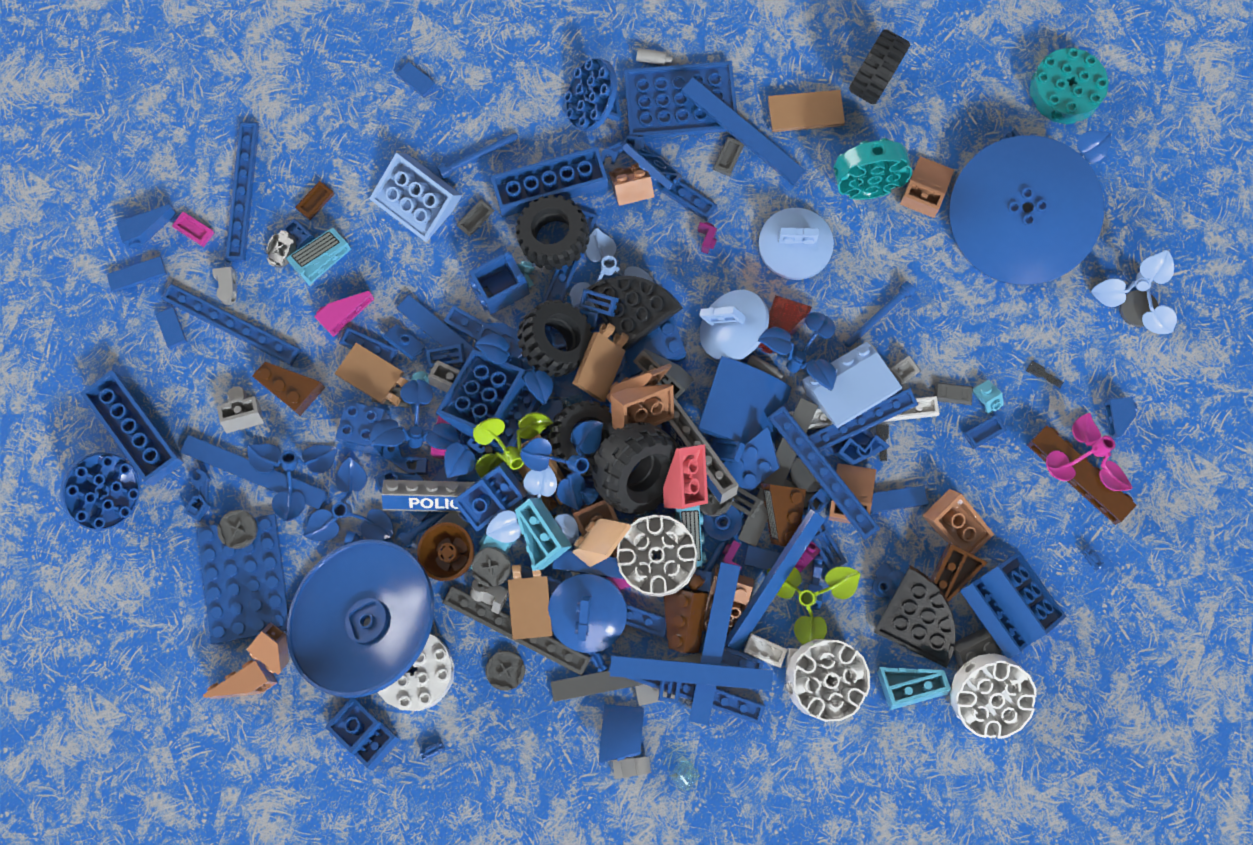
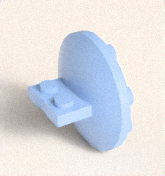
M787 208L773 214L763 225L759 236V252L763 262L772 272L786 279L802 280L818 274L828 264L833 252V235L828 224L818 214L803 208Z
M735 290L718 298L709 308L701 309V345L707 354L720 361L721 356L737 361L749 355L760 344L758 339L761 334L768 329L769 312L765 302L751 291Z

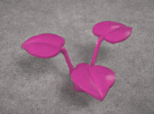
M1091 413L1079 417L1074 422L1072 433L1077 441L1085 443L1087 446H1092V449L1072 462H1069V458L1060 451H1053L1046 458V466L1049 473L1058 480L1069 481L1076 475L1072 465L1092 453L1097 457L1104 456L1101 463L1103 469L1099 471L1102 483L1113 491H1126L1133 488L1122 469L1116 463L1107 461L1108 457L1111 456L1110 451L1115 448V441L1107 435L1101 438V433L1094 423Z

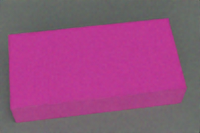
M182 212L172 225L175 230L202 247L207 244L214 234L213 230L185 212Z

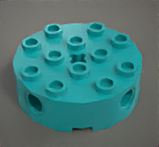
M1065 48L1058 49L1045 56L1031 78L1029 91L1040 114L1053 122L1073 124L1093 115L1107 95L1109 81L1106 69L1094 55L1085 50Z
M883 138L873 142L862 141L858 146L840 154L834 164V173L840 194L849 195V198L854 200H866L890 194L891 189L897 186L901 188L912 176V168L907 149L901 143Z

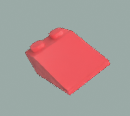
M705 444L676 449L663 487L664 508L685 509L708 504Z

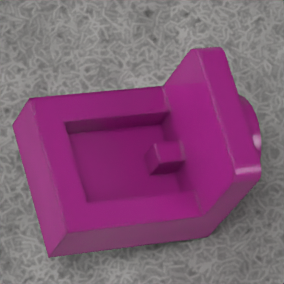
M700 222L698 232L706 235L701 252L708 254L710 249H714L717 239L715 236L717 228L711 223Z
M735 540L732 545L728 543L723 551V554L726 556L722 562L738 565L732 562V559L741 544Z
M810 542L795 565V568L800 573L821 551L814 542Z

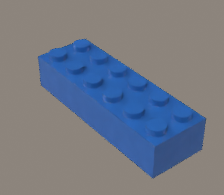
M598 146L490 176L502 218L521 213L525 207H529L530 202H536L542 196L548 198V195H554L555 198H558L561 195L565 196L567 200L608 188V178Z
M111 370L80 393L144 482L154 486L184 464V461L119 374Z

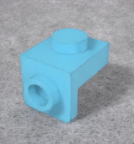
M989 380L973 388V394L985 405V412L987 414L1003 406L1002 392Z

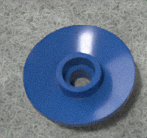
M731 505L728 511L720 516L711 517L704 515L703 526L711 538L718 541H726L738 534L742 526V517L739 510ZM726 521V526H720L721 522Z

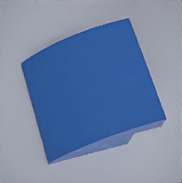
M473 349L438 407L436 414L473 439V430L482 421L489 418H500L505 424V429L498 437L506 447L513 446L517 448L516 431L520 429L518 422L525 415L537 412L541 402L534 397L525 385L524 375L526 373L524 369L507 362L501 365L494 364L482 352ZM495 439L491 443L484 445L504 454V450Z
M721 356L698 430L716 436L717 439L739 441L746 444L769 426L772 441L775 444L778 431L770 422L768 416L784 406L785 402H788L792 387L757 368Z
M1020 551L960 591L1007 658L1015 656L1028 645L1048 634L1067 617Z

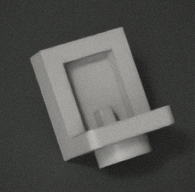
M911 356L906 357L894 367L889 368L901 385L921 372V369Z

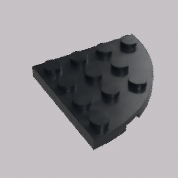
M616 276L601 280L587 288L591 291L619 298L618 302H616L617 308L613 312L615 313L614 317L602 313L599 314L606 326L608 323L615 326V330L611 334L613 338L616 333L621 335L623 332L629 336L626 344L622 346L625 352L683 309L678 300L664 287L648 279L636 276ZM588 294L589 298L611 304V300ZM593 303L596 308L609 311V307Z
M910 565L877 623L874 633L947 668L955 644V622L951 607L939 587L928 576Z

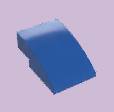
M503 461L453 499V502L477 532L489 524L498 513L508 510V508L524 498L528 492Z
M351 698L325 727L351 754L372 771L400 741L382 721L356 698Z

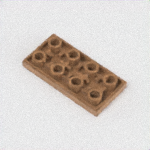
M841 90L768 96L772 132L845 125Z

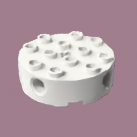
M652 515L639 518L631 524L632 527L617 547L616 558L620 573L631 587L644 595L662 597L676 593L689 583L696 571L698 553L693 536L682 523L670 516ZM654 552H656V553L661 552L660 555H661L662 558H661L660 560H659V559L653 560V559H654L653 553H654Z
M430 634L422 653L412 665L418 669L414 672V675L409 673L408 670L395 683L377 692L386 703L400 710L422 711L435 706L447 694L454 680V662L450 650L439 638Z
M815 639L802 645L791 657L786 671V688L792 702L804 714L825 722L842 721L854 715L859 710L865 696L867 697L870 689V671L864 657L851 645L835 639Z
M995 653L979 655L966 662L954 676L950 690L951 706L964 726L977 736L984 738L997 737L998 739L1009 737L1020 731L1027 724L1035 710L1036 687L1030 675L1011 658Z

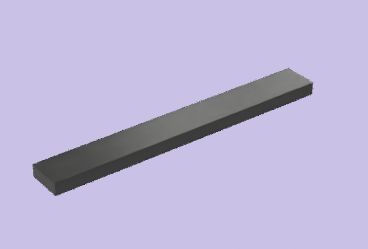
M800 398L792 417L802 430L807 433L818 405ZM782 438L776 452L780 467L763 481L765 484L783 486L796 458V453L784 438ZM761 487L757 494V498L761 499L764 502V491ZM764 503L759 506V511H756L754 519L750 516L747 517L738 537L739 540L754 547L757 546L768 519Z
M451 586L442 602L443 604L513 640L511 616L502 611L496 614L491 611L492 606L482 601H475L469 594ZM550 636L514 640L581 676L591 660L590 657L568 648Z
M702 653L666 660L700 663ZM608 671L551 682L554 702L643 685L625 677L610 676Z

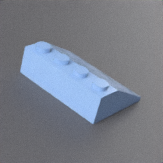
M396 153L372 193L370 200L427 242L452 213L462 195L407 153Z
M868 342L831 362L837 373L832 391L819 384L810 375L803 379L808 397L818 405V408L836 428L902 390V386L883 359Z

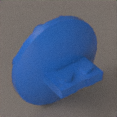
M591 58L574 71V76L564 100L567 110L566 117L575 129L591 132L600 127L607 118L615 121L620 118L616 73L613 66L607 60ZM568 103H571L573 108H568Z
M107 452L91 453L73 463L64 475L60 487L61 505L69 519L83 528L89 530L110 529L122 523L134 510L140 492L139 479L132 465L124 458Z
M581 573L567 578L555 589L548 605L554 635L562 644L578 652L593 653L608 648L620 637L627 621V605L622 592L612 581L597 574Z

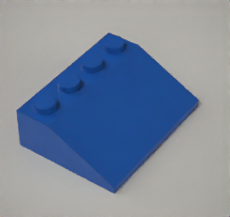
M673 316L625 352L624 355L626 356L631 376L643 372L633 360L644 349L673 363L685 360L686 351Z

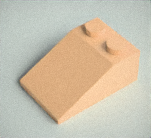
M601 518L595 522L591 521L585 528L587 533L584 537L580 536L573 544L575 548L572 553L591 567L609 558L632 526L627 523Z

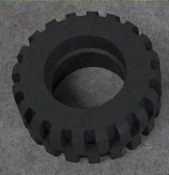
M883 29L849 87L850 92L870 104H876L910 47L909 41L888 29Z
M548 195V198L539 197L538 201L530 202L529 207H525L521 211L523 216H519L517 219L516 237L527 259L531 263H535L539 268L545 266L546 270H552L553 267H556L559 270L563 269L562 266L564 265L569 267L573 265L572 261H578L581 258L580 253H585L586 245L589 244L590 232L585 215L579 205H575V202L571 199L566 201L565 196L559 195L558 198H555L554 195ZM560 221L570 226L567 235L557 243L544 244L536 239L539 230L547 223Z
M547 300L544 303H540L523 318L519 325L520 330L517 333V338L520 339L518 346L519 349L522 348L523 352L521 354L523 358L526 357L527 363L531 367L534 366L536 371H544L549 376L554 374L555 377H561L571 373L580 366L593 335L590 331L592 327L586 321L587 317L582 315L577 307L573 308L572 304L568 302L562 303L561 300ZM545 325L557 329L563 335L567 346L566 351L558 350L550 344L545 334Z
M582 401L565 407L560 413L556 414L553 418V424L549 425L548 428L551 432L547 434V440H550L553 456L568 460L572 455H578L571 442V432L574 425L580 421H599L603 423L600 450L601 443L605 438L608 439L612 432L615 431L612 427L610 408L606 405L600 406V403L596 401L591 403L589 401ZM595 455L584 457L589 462V468L585 473L580 474L582 477L593 475L592 465L595 464ZM559 462V468L562 470L566 469L567 473L574 472L568 468L566 463Z

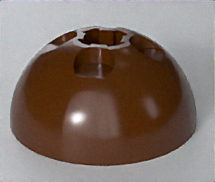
M443 522L430 527L421 537L417 548V559L427 575L439 581H450L459 578L470 568L474 558V544L471 536L464 528L450 522Z

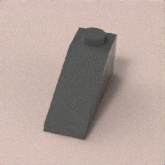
M644 349L633 360L644 372L670 363L672 367L657 385L672 384L675 399L694 381L681 366L647 349Z

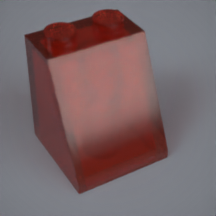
M775 295L769 313L768 329L779 327L786 330L792 337L803 326L812 307ZM759 344L758 348H761L763 352L769 354L776 353L765 344Z

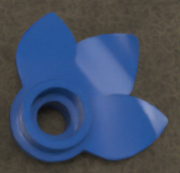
M888 563L882 564L875 572L876 580L872 585L873 593L878 597H888L891 599L905 573L901 571L892 572ZM881 584L885 587V590L881 589Z

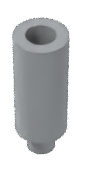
M638 48L636 61L664 66L665 63L672 64L673 56H668L667 52Z
M753 354L747 365L766 372L779 380H782L784 374L778 372L779 368Z

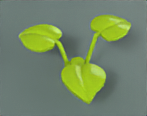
M537 412L527 414L518 422L520 429L516 431L518 449L513 446L506 447L498 437L505 429L502 419L489 418L477 425L473 430V437L477 443L487 445L495 439L504 450V454L499 452L485 454L476 462L475 469L480 478L503 461L513 470L522 467L524 463L520 456L522 449L521 438L531 439L547 426L553 424L552 420L545 414Z
M850 567L833 568L825 576V581L829 587L814 592L812 590L801 591L797 588L802 582V577L798 569L793 568L776 595L784 599H790L794 596L795 591H797L799 602L806 606L810 617L802 616L794 624L795 636L802 645L815 639H825L827 634L825 619L820 616L813 617L811 606L817 601V596L831 590L833 596L838 599L850 598L857 590L861 576L859 571Z

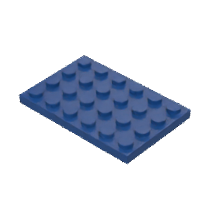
M732 61L624 69L629 135L654 138L728 132L685 97L681 90L693 77L737 113Z
M275 514L255 517L258 526L257 536L252 544L241 549L229 548L221 542L218 537V524L197 528L211 644L256 637L270 622L281 631H287L289 608Z

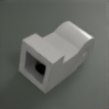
M232 267L212 269L213 277L219 284L216 292L217 297L223 304L232 305L237 300L236 272Z
M475 579L472 582L470 596L475 601H482L492 606L491 611L499 614L507 601L509 591L499 585L492 587L484 586Z
M650 756L628 758L620 761L612 760L615 779L652 773Z

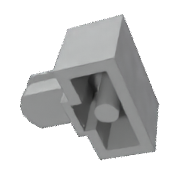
M242 387L231 388L227 393L228 403L217 406L219 421L226 433L264 423L261 407L256 397L247 398V394Z

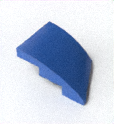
M865 430L827 448V450L847 463L854 465L888 449L890 445L879 436Z
M604 704L598 766L605 765V762L617 759V761H620L626 757L640 755L644 707Z

